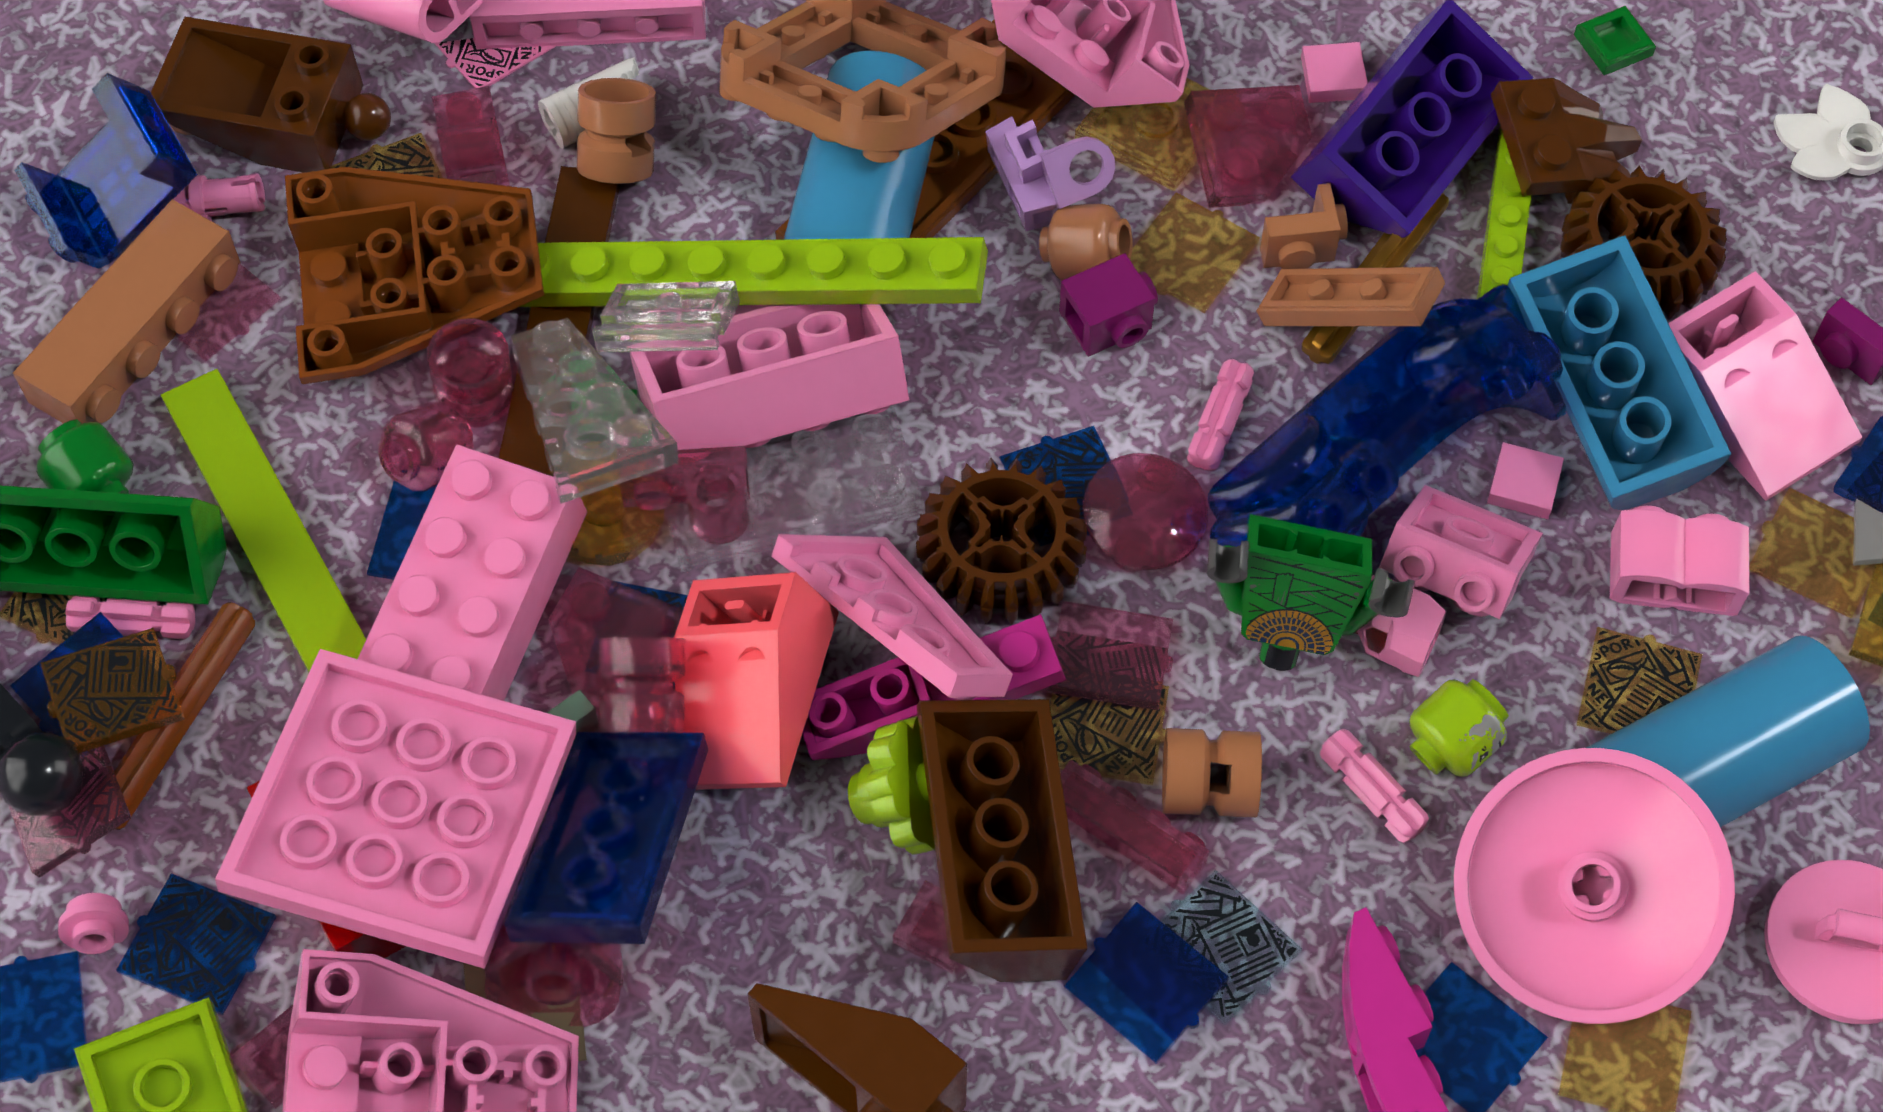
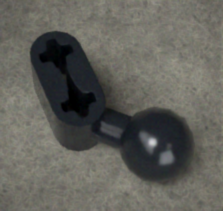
M0 683V792L5 803L17 812L29 816H52L69 807L82 790L85 770L76 747L64 737L52 733H44Z

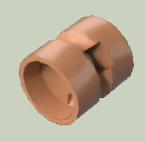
M601 78L590 80L580 85L578 88L577 121L586 130L580 132L577 137V170L579 174L587 179L613 184L633 183L651 177L654 172L655 140L646 131L651 130L655 125L656 91L652 86L644 82L623 78Z
M1166 728L1162 764L1163 814L1201 815L1206 806H1213L1219 816L1251 818L1258 816L1262 782V742L1260 732L1223 730L1216 740H1209L1203 729ZM1211 763L1225 765V783H1210Z

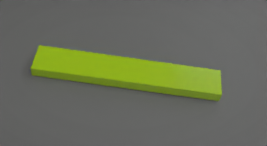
M214 369L160 394L308 673L320 649L358 659L366 638L219 370Z

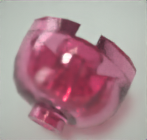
M565 899L539 900L521 906L509 915L502 923L484 969L486 977L485 994L488 1000L532 1017L531 1013L575 1012L569 1026L587 1027L599 1023L615 1011L624 982L621 944L613 927L601 913L585 904ZM578 997L575 1003L570 1007L550 1009L547 1006H558L568 1004Z

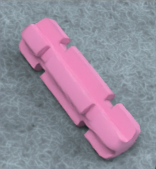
M1228 359L1223 362L1217 376V384L1213 386L1198 423V431L1194 433L1188 448L1187 461L1189 464L1208 471H1214L1219 468L1225 453V445L1229 443L1244 405L1243 400L1247 397L1253 382L1254 370L1248 363H1240L1235 359Z
M73 596L67 602L65 611L66 626L70 631L76 633H93L95 628L100 627L101 633L108 635L139 636L143 634L141 637H147V634L152 632L154 637L155 632H161L163 638L186 639L194 630L196 621L195 608L191 603L167 602V605L161 606L160 601L107 598L106 602H100V597Z
M1341 729L1322 745L1320 751L1321 758L1335 773L1341 770L1346 775L1342 781L1377 818L1384 815L1388 820L1384 826L1398 841L1406 843L1419 835L1429 820L1425 810L1413 798L1406 800L1402 796L1406 790L1371 753L1364 755L1361 753L1360 750L1363 745L1349 730Z

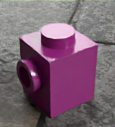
M1126 253L1061 281L1059 312L1088 357L1114 345H1117L1119 348L1133 346L1145 337L1148 330L1152 329L1154 305L1158 303L1156 288L1146 272H1138Z

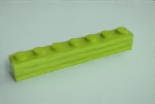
M1501 126L1498 133L1471 341L1509 347L1515 330L1517 306L1509 291L1508 282L1511 277L1522 274L1531 195L1522 196Z

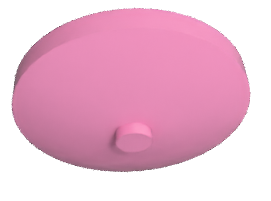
M1578 748L1548 754L1526 763L1502 779L1484 797L1468 821L1460 840L1454 869V897L1461 929L1470 949L1488 975L1502 989L1532 1009L1555 1018L1584 1024H1611L1641 1018L1661 1010L1687 993L1704 976L1721 950L1729 930L1734 908L1735 878L1730 851L1717 820L1699 795L1683 780L1655 762L1635 754L1604 748Z

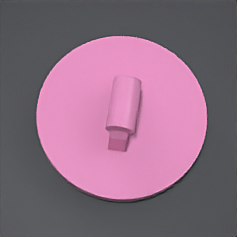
M1830 860L1813 864L1798 871L1777 892L1766 915L1764 929L1765 947L1775 974L1792 996L1812 1011L1824 1017L1850 1024H1876L1883 1022V869L1859 861Z

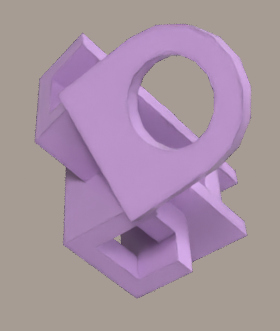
M1012 116L985 131L988 152L1025 231L1049 226L1053 216L1051 209H1061L1093 196L1105 189L1113 178L1115 171L1114 155L1109 147L1097 138L1087 136L1076 138L1052 149L1044 150L1037 136L1033 119L1017 127ZM1086 150L1098 153L1102 161L1101 171L1098 176L1092 181L1085 183L1076 182L1072 179L1069 167L1075 155Z

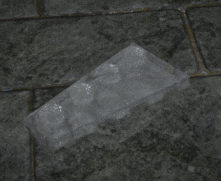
M568 318L558 321H546L538 324L533 329L511 335L513 356L527 400H530L533 409V417L538 434H541L546 460L550 472H553L560 504L679 463L677 442Z

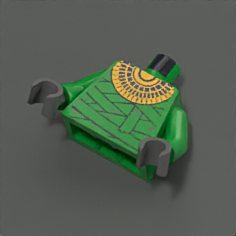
M1250 514L1247 527V541H1241L1240 546H1221L1217 543L1218 539L1209 540L1207 575L1215 581L1226 608L1242 616L1241 635L1247 640L1262 643L1259 658L1269 668L1280 671L1291 670L1296 666L1300 650L1320 655L1329 654L1334 651L1341 636L1354 634L1377 615L1397 618L1403 617L1408 613L1415 580L1408 579L1405 582H1395L1388 578V571L1382 568L1376 570L1375 578L1371 580L1372 539Z

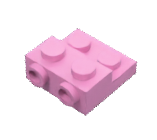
M1425 485L1395 524L1379 568L1393 574L1397 582H1405L1408 579L1415 580L1414 589L1419 591L1431 590L1453 599L1454 604L1468 614L1479 617L1491 615L1500 619L1512 600L1520 578L1533 558L1543 533Z

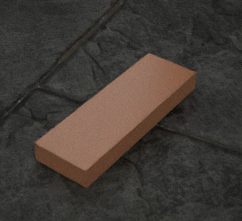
M1438 267L1281 269L1256 312L1264 326H1422L1444 287L1445 281Z

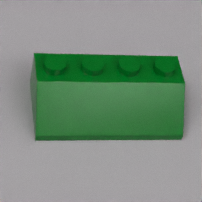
M0 485V591L209 604L227 552L220 507L218 505L186 497Z

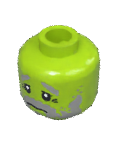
M1455 679L1448 680L1411 714L1409 724L1417 740L1409 747L1414 755L1433 774L1438 775L1446 768L1456 776L1467 777L1505 743L1507 731L1503 722L1509 715L1493 694L1478 681L1472 679L1466 685Z

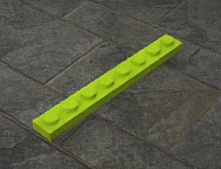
M984 237L538 243L544 296L520 307L981 303L988 249Z

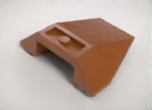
M339 167L285 175L288 226L299 252L304 325L296 326L299 379L302 385L366 375L544 296L533 196L529 188L352 167Z

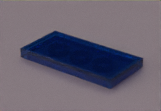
M577 732L504 923L510 942L645 944L708 753L704 733Z

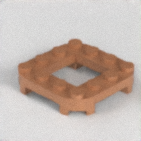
M806 0L805 3L757 29L737 20H733L726 25L721 46L719 93L727 100L742 102L761 110L774 120L789 122L813 132L821 140L836 142L850 148L863 150V156L870 161L888 163L895 161L899 157L900 150L913 148L926 142L1002 93L1004 84L1006 47H1003L997 40L996 24L984 18H980L962 30H957L886 2V0ZM853 42L873 51L888 52L905 57L919 64L927 71L900 87L877 79L855 92L802 69L824 58L843 45Z

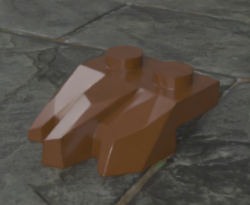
M1555 78L1498 82L1491 93V98L1522 196L1564 193L1567 203L1572 204L1580 191L1587 192L1588 188L1594 183L1595 177L1609 182V176L1615 169H1618L1630 178L1629 171L1618 160L1638 152L1642 138L1634 126L1603 120V111L1599 103Z

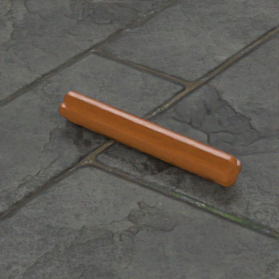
M232 602L222 605L170 684L169 700L166 701L164 706H162L164 700L161 699L147 719L148 721L145 722L109 777V782L101 789L94 800L95 802L111 783L115 782L114 785L117 789L110 788L106 793L113 794V791L116 790L119 792L115 798L111 828L120 830L127 825L254 629L255 620L252 617V613L244 607H240ZM172 696H174L171 707H168ZM158 706L178 711L172 713L164 710H159L156 719H153ZM102 797L96 806L111 807L112 797ZM122 800L123 808L121 822L118 823L120 803ZM99 810L95 819L100 822L105 810ZM107 810V813L102 821V824L107 826L109 825L106 822L110 816L111 810Z

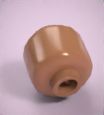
M1080 204L1058 209L1053 214L1049 226L1043 227L1040 232L1039 250L1041 258L1044 262H1050L1053 273L1061 281L1126 253L1129 259L1132 256L1133 238L1130 224L1127 219L1120 218L1116 209L1111 205Z

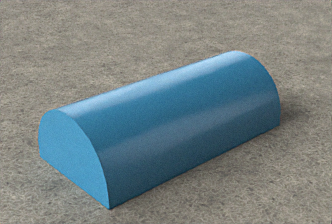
M860 51L838 59L830 68L827 80L856 92L877 79L900 87L927 70L919 64L896 54L882 51ZM812 132L783 240L910 238L934 137L913 148L900 150L899 157L895 161L878 163L866 159L863 156V150L850 148L836 142L821 140Z
M1625 235L1509 279V291L1613 509H1631L1678 493L1711 475L1729 459L1731 452Z
M1800 635L1779 644L1586 748L1619 750L1638 755L1664 767L1683 780L1699 795L1712 812L1719 826L1722 827L1863 750L1869 740L1870 724L1862 695L1845 666L1823 644L1813 638Z

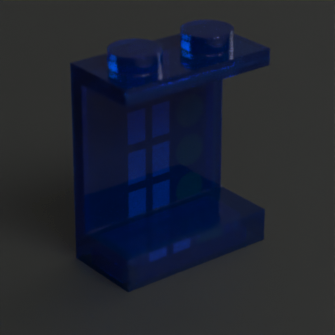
M109 73L92 88L109 121L57 175L23 162L14 169L27 193L25 195L27 204L39 215L49 234L48 243L53 251L70 263L78 261L98 269L110 264L152 222L165 206L198 175L151 92Z

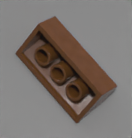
M1049 699L919 701L916 707L949 959L999 982L1067 980L1088 948Z

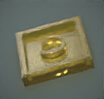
M1186 78L1183 94L1176 102L1092 108L1075 129V139L1086 136L1099 139L1109 147L1115 161L1175 191L1235 113L1236 103Z

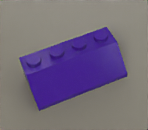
M1445 0L1415 25L1296 169L1291 178L1314 200L1317 185L1330 183L1335 204L1343 203L1345 206L1347 222L1388 234L1393 233L1401 238H1405L1413 231L1498 124L1499 120L1491 98V93L1498 82L1529 80L1534 77L1453 0Z

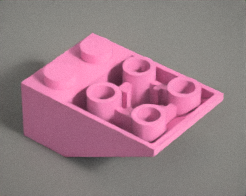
M1756 271L1668 323L1731 452L1728 459L1729 462L1765 501L1862 440L1863 437L1797 314Z

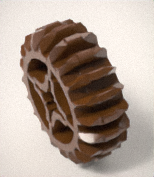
M1640 165L1631 173L1630 178L1618 169H1615L1609 176V182L1595 177L1594 183L1588 188L1587 192L1580 191L1578 196L1574 198L1570 213L1565 216L1561 229L1563 232V239L1560 245L1561 257L1565 258L1604 243L1598 228L1603 225L1610 232L1608 237L1610 240L1626 236L1661 310L1670 319L1675 313L1679 312L1681 305L1692 309L1699 302L1702 294L1707 295L1708 291L1712 290L1718 277L1717 272H1721L1726 259V249L1724 246L1727 241V229L1718 226L1720 223V209L1705 208L1707 204L1706 192L1689 193L1687 191V177L1676 184L1667 181L1664 169L1655 177H1647ZM1677 234L1684 242L1689 258H1686L1678 251L1680 244L1674 239V236Z
M991 457L988 463H986L985 472L977 473L966 463L961 471V482L945 476L940 484V494L929 493L925 501V514H920V518L917 520V535L920 537L916 541V556L919 558V562H924L922 564L924 579L928 583H936V592L945 601L957 595L956 609L961 616L971 610L974 604L981 605V619H983L985 624L993 617V608L1005 609V617L1012 625L1018 618L1019 606L1025 605L1026 610L1035 617L1042 613V598L1058 606L1064 596V587L1074 588V585L1077 583L1079 578L1078 567H1082V564L1086 561L1087 547L1084 546V541L1087 537V525L1084 523V519L1079 518L1080 506L1077 498H1065L1066 487L1063 485L1062 479L1045 485L1046 473L1043 471L1042 466L1027 475L1022 473V465L1016 458L1010 465L1009 470H998V465ZM963 521L969 527V536L972 539L968 541V550L959 555L954 549L950 537L958 524ZM1040 522L1046 525V529L1051 533L1050 536L1053 541L1050 550L1043 558L1034 551L1035 543L1031 540L1034 538V529L1040 525ZM999 537L1000 541H994L992 538ZM1003 537L1010 538L1011 540L1004 542Z

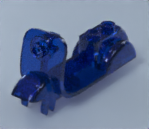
M1503 284L1494 287L1478 299L1460 298L1433 305L1422 326H1398L1387 334L1212 486L1208 493L1207 501L1217 520L1211 527L1210 539H1218L1217 543L1221 546H1240L1241 541H1247V527L1250 514L1361 537L1366 529L1369 515L1394 494L1398 488L1399 478L1428 452L1473 418L1490 410L1507 407L1524 409L1550 421H1556L1566 414V405L1555 384L1561 378L1563 371L1559 347L1548 335L1528 330L1516 298L1508 285Z

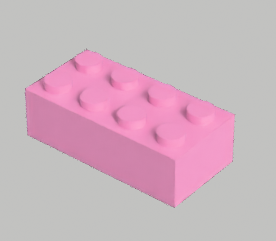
M880 304L772 305L628 344L642 407L667 467L678 464L692 465L701 463L714 454L740 447H759L769 442L772 438L801 430H820L833 421L859 414L881 413L891 405L910 400L899 336Z
M456 444L358 660L504 701L587 514L575 484Z

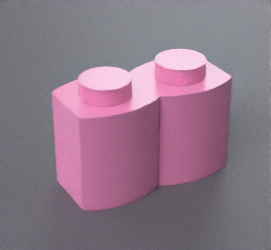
M1650 505L1639 506L1632 510L1620 512L1611 532V600L1623 604L1658 608L1674 607L1684 611L1728 616L1738 615L1749 595L1748 526L1731 521L1720 514H1703L1696 518L1684 519L1675 514L1668 513L1660 507Z

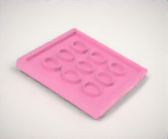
M320 649L215 878L218 892L485 969L575 739L576 721Z

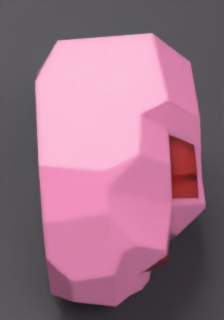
M1413 589L1407 615L1395 618L1379 614L1356 631L1355 634L1359 635L1366 654L1390 664L1404 673L1419 677L1439 636L1447 611L1429 594Z

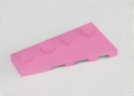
M778 534L772 558L790 572H796L829 603L931 682L942 693L956 700H973L975 697H1005L1013 674L887 537Z

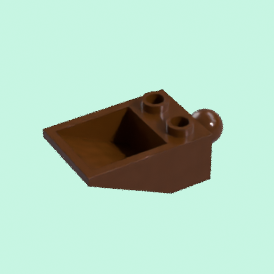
M184 16L145 106L151 108L158 120L257 164L302 173L331 168L346 128L358 139L374 140L384 135L391 123L389 106L381 97L372 93L360 94L363 82L351 44Z
M756 983L747 993L755 1040L841 1111L971 1112L963 1111L966 1107L967 1063L913 1019Z

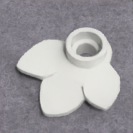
M1825 84L1819 96L1817 114H1778L1775 116L1774 127L1777 136L1791 151L1797 153L1791 163V169L1807 178L1834 180L1846 173L1865 176L1875 174L1883 168V127L1872 121L1868 107L1860 99L1847 91ZM1853 146H1859L1867 152L1857 150Z

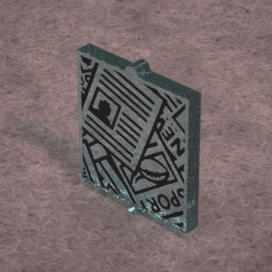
M1216 870L1183 901H1172L1171 912L1139 942V946L1224 1026L1258 993L1267 995L1271 989L1270 982L1302 952V948Z

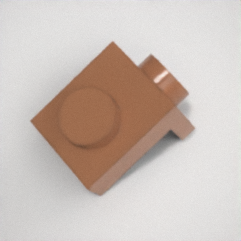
M1330 183L1317 185L1312 213L1265 217L1260 244L1264 268L1281 266L1282 269H1307L1314 263L1335 261L1339 240L1347 238L1348 223L1345 206L1343 203L1335 204Z

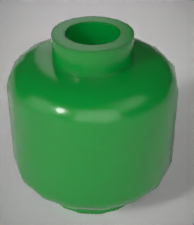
M78 419L70 420L50 432L40 443L38 451L41 453V456L37 461L36 472L49 489L129 494V490L125 485L132 476L134 463L110 432L100 423L87 422L82 424Z

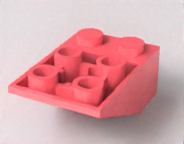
M796 572L693 580L674 636L676 783L679 788L685 790L787 786L839 614L838 610Z

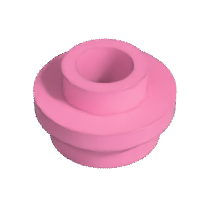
M86 893L73 898L66 905L65 912L58 921L60 940L67 946L84 954L104 953L110 950L115 943L123 942L129 933V919L122 910L120 902L116 898L103 893Z

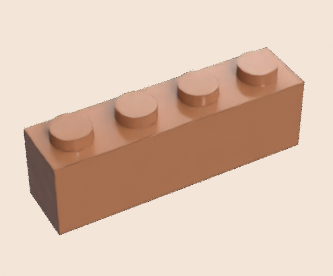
M172 199L13 372L28 403L63 424L76 419L82 424L87 422L104 423L108 421L117 411L121 396L137 378H145L151 374L159 362L161 351L177 334H184L193 327L199 316L200 308L215 291H223L233 282L241 262L230 232Z

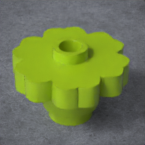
M918 716L881 726L876 730L874 740L869 743L867 748V756L870 763L865 764L860 772L855 773L850 778L848 784V801L855 817L866 825L873 824L879 828L889 827L893 844L896 847L905 848L912 855L935 850Z

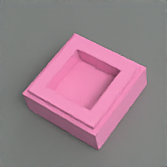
M1360 42L1302 46L1301 61L1309 103L1354 100L1368 84Z
M1503 442L1487 504L1549 519L1564 458Z

